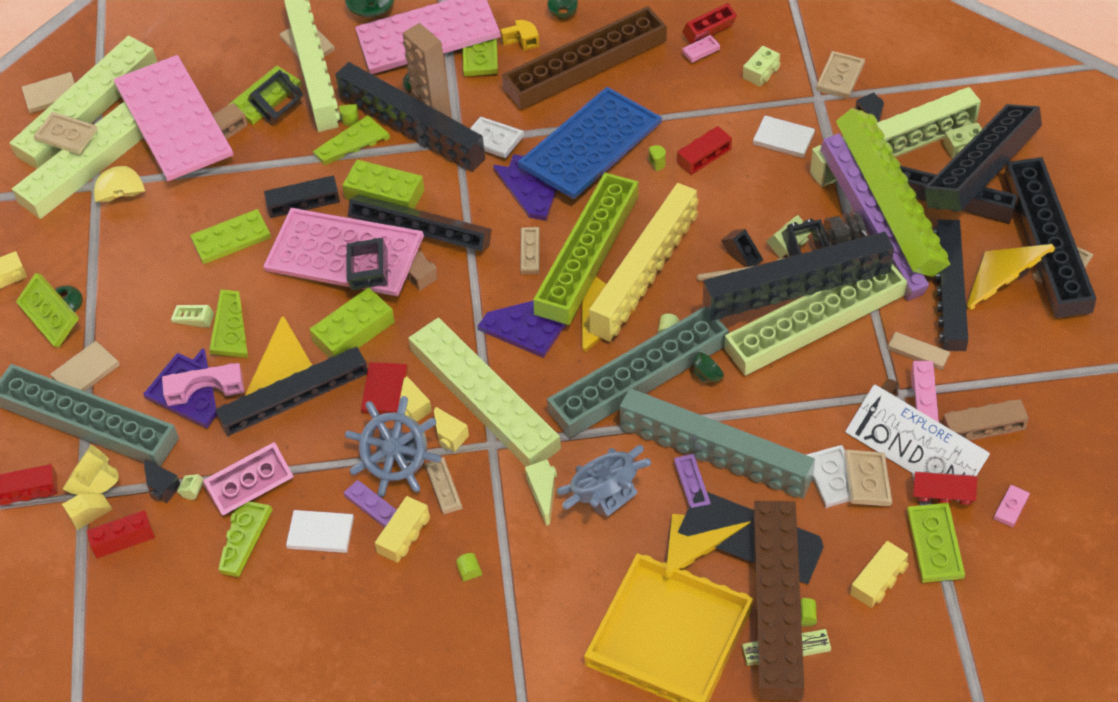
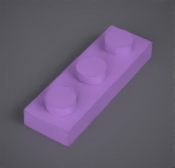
M694 454L674 458V464L689 507L690 505L691 508L710 505L711 503ZM701 489L705 501L693 503L695 494Z
M359 480L344 492L345 498L384 528L397 511Z

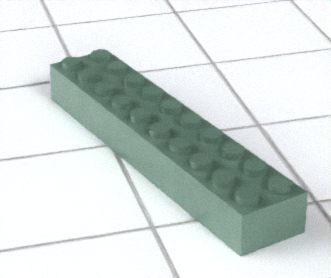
M703 307L547 398L548 412L568 437L572 438L619 410L630 388L646 394L693 366L694 358L699 352L710 356L724 347L725 335L729 333V330L718 319L710 321L706 309Z
M10 364L0 378L1 408L143 463L147 459L161 466L179 439L173 424L19 366Z
M631 388L620 405L621 428L628 433H635L646 440H653L664 447L676 449L682 454H694V457L700 461L710 462L718 468L728 469L736 475L746 476L755 482L769 485L775 490L787 492L793 497L804 499L813 481L815 458Z

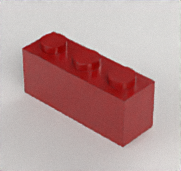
M726 3L687 22L682 33L691 45L709 35L712 36L731 27L737 18V14L730 4Z
M716 126L677 151V164L692 176L732 150V137L719 126Z
M52 464L0 474V505H9L14 502L29 501L35 498L58 494L57 474Z
M915 471L913 497H917V501H930V498H938V502L951 503V499L959 500V504L971 505L972 501H976L978 476Z
M145 510L86 530L90 546L97 559L155 538L151 522Z

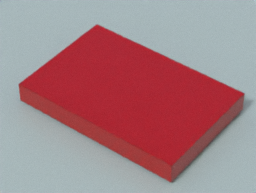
M369 362L360 409L361 413L370 414L366 408L368 401L374 404L379 414L397 413L404 378L407 376V364Z

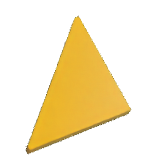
M1053 244L985 251L967 304L969 310L974 309L975 304L982 299L986 300L997 292L996 289L1003 284H1009L1016 279L1021 271L1027 267L1030 269L1041 261L1042 256L1052 253L1055 250Z
M597 277L594 278L582 301L584 353L602 339L590 334L589 309L607 285ZM636 308L631 309L630 315L636 311Z
M284 316L281 317L245 396L312 366Z
M672 514L666 577H671L672 573L676 570L684 569L695 562L696 558L701 555L705 556L713 551L717 545L751 523V521L692 536H685L678 533L685 515Z

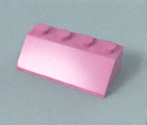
M275 442L204 479L202 483L211 500L223 516L294 476Z

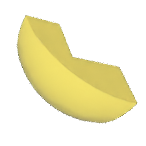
M117 166L105 170L98 177L94 188L95 202H110L118 197L136 196L144 192L145 189L140 177L133 169L127 166Z
M91 444L69 476L63 490L76 495L103 493L118 481V471L116 468L108 465L109 458Z

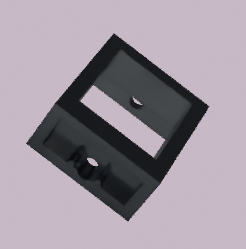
M279 70L255 89L247 100L272 125L295 106L304 94L297 85L290 81L286 73ZM275 82L293 99L278 112L260 95Z
M813 218L803 221L802 224L794 222L787 225V229L781 232L790 257L802 254L795 236L798 233L810 231L817 249L830 246L821 219L815 221Z
M383 237L347 243V282L351 290L388 285V248ZM378 252L379 269L354 272V256Z

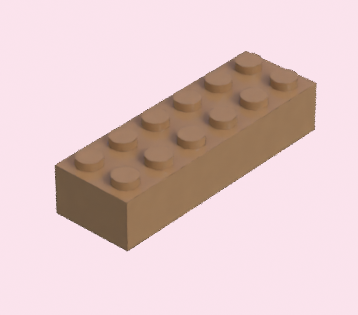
M419 22L402 33L406 52L405 58L408 65L407 70L410 77L409 83L412 89L411 95L450 117L452 114L442 42Z

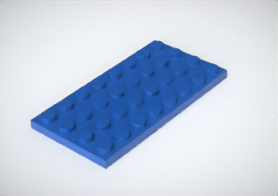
M606 87L518 161V167L575 199L661 124L662 117Z

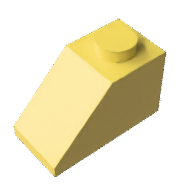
M408 377L404 378L400 398L402 396L408 398L405 414L419 421L432 412L430 400Z
M436 407L434 414L439 444L444 449H450L455 452L469 437L468 427L463 422Z
M79 494L62 504L77 530L113 510L103 494Z

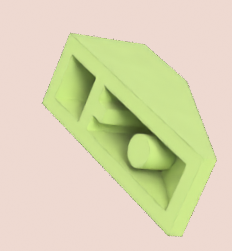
M548 460L526 466L525 474L547 526L550 525L557 473L554 466L550 467Z

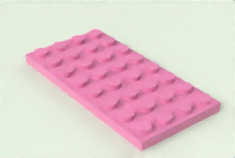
M487 0L442 1L355 27L370 74L407 64L402 33L419 22L442 42L443 53L501 37Z
M178 55L113 79L116 88L167 181L233 156L231 147Z
M291 208L263 268L268 272L350 287L347 282V243L383 237L388 248V285L370 287L373 292L398 296L424 234L418 230ZM378 252L354 256V272L379 269Z

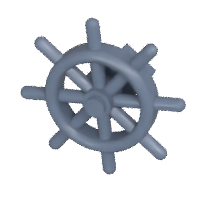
M406 396L400 398L397 413L379 415L374 404L368 401L366 408L372 420L365 426L362 434L353 431L345 432L346 438L359 441V452L362 460L350 468V473L355 475L367 468L374 476L380 478L379 497L385 496L388 481L407 479L412 490L419 492L420 486L413 474L419 470L424 460L436 463L441 461L440 455L427 452V440L424 433L436 425V420L431 418L419 425L416 420L406 415L408 403ZM395 421L393 429L387 428L384 423ZM402 424H405L411 431L408 433L401 431ZM377 428L380 431L379 439L372 437ZM370 445L377 446V452L371 455ZM386 457L384 468L382 469L375 462ZM394 458L402 471L391 472Z
M638 445L629 453L616 452L614 448H610L607 454L590 461L584 466L578 465L576 467L577 473L572 478L571 483L557 489L558 495L570 492L574 494L563 502V508L569 509L579 501L590 503L594 511L608 517L638 493L631 480L636 475L637 470L650 466L651 460L646 458L635 462L633 459L644 451V447Z

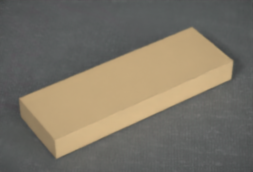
M539 227L521 228V275L539 274L540 229Z
M895 332L888 345V350L916 361H933V367L943 370L950 355L949 351Z
M444 457L441 458L439 463L432 461L425 463L443 515L462 509V504Z

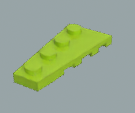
M367 115L314 150L313 155L323 165H327L344 158L347 153L360 151V148L369 145L371 147L381 139H384V141L388 140L390 135Z
M220 289L210 344V354L248 358L239 291Z
M248 501L236 508L234 513H232L230 519L232 522L226 536L228 540L223 548L218 569L221 574L234 577L240 576L272 512L270 505Z

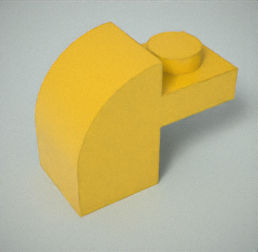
M516 20V26L501 29L504 46L520 42L523 51L540 47L537 29L529 21Z

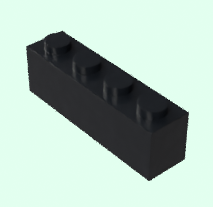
M334 175L264 191L270 218L288 215L291 208L310 210L340 203Z

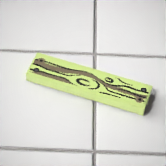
M826 629L802 633L803 656L831 651ZM757 641L742 644L747 666L757 665Z

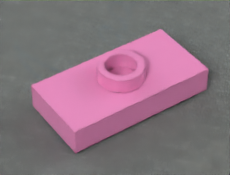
M709 35L683 48L682 53L693 63L719 50L720 44Z
M1010 485L994 516V520L1013 528L1030 493Z

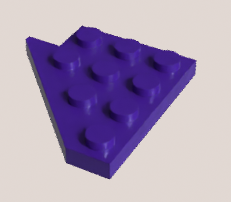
M513 154L509 167L494 165V172L527 216L547 221L557 189L518 167V161L524 157L522 155Z
M529 301L487 312L477 327L483 333L544 358L566 324L534 315V303Z
M202 348L193 360L177 353L143 395L145 399L207 428L217 416L213 387H202L191 394L187 403L168 406L163 394L162 376L209 368L205 349Z

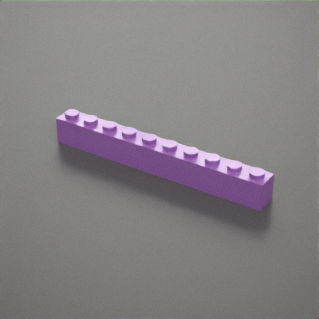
M838 133L823 139L820 152L869 236L886 231L894 247L892 264L907 280L904 295L906 300L910 301L924 295L929 286L923 274L912 271L860 167L841 134Z

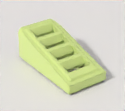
M177 305L171 321L172 323L209 328L214 312L209 305Z

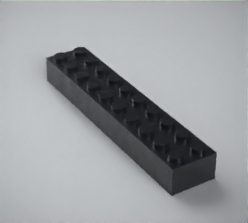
M348 62L335 74L339 96L344 102L352 105L356 104L357 109H361L369 116L377 118L380 122L391 126L394 130L400 131L408 138L416 140L422 146L427 145L436 154L446 157L447 160L453 161L460 165L461 168L467 169L470 172H473L486 160L483 136L351 62Z
M1006 104L924 187L927 207L937 210L947 209L954 212L962 211L1042 126L1040 106Z
M1043 157L1007 162L1004 179L1009 192L1018 195L1015 209L1029 247L1053 244L1055 248L1052 253L1042 256L1041 261L1036 264L1055 318L1093 313L1097 298Z
M885 231L703 280V305L710 321L734 314H741L745 311L756 310L771 304L775 305L782 301L793 300L797 297L812 295L819 291L830 290L834 287L849 285L871 277L885 275L891 272L894 247Z

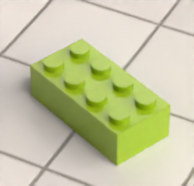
M356 160L342 185L345 199L347 200L359 194L415 209L425 190L421 175L361 160Z
M367 288L309 330L313 343L330 358L348 349L360 348L395 323L392 308L370 288Z

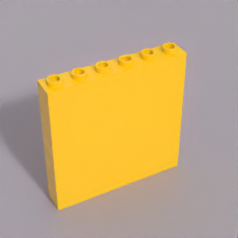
M637 553L584 655L585 666L672 702H709L751 613L753 598L746 593L733 591L725 585L715 584L707 578L692 575L687 570L678 569L672 573L671 577H666V562L661 563L648 555Z

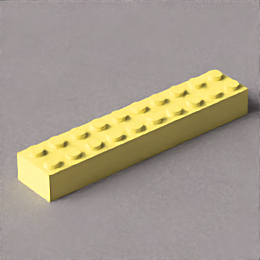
M677 183L589 309L590 334L609 342L614 335H618L623 322H627L631 309L637 307L639 298L645 295L648 285L654 282L656 273L662 270L665 260L671 257L675 245H679L682 235L688 232L690 223L696 220L699 201L697 190Z

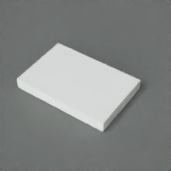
M764 116L753 139V144L804 158L815 134V129Z
M480 117L470 128L483 136L485 152L503 158L509 155L524 136V131L483 117Z
M843 445L807 454V456L815 458L813 480L825 508L850 501Z
M294 510L286 544L287 549L347 553L354 521L353 514Z

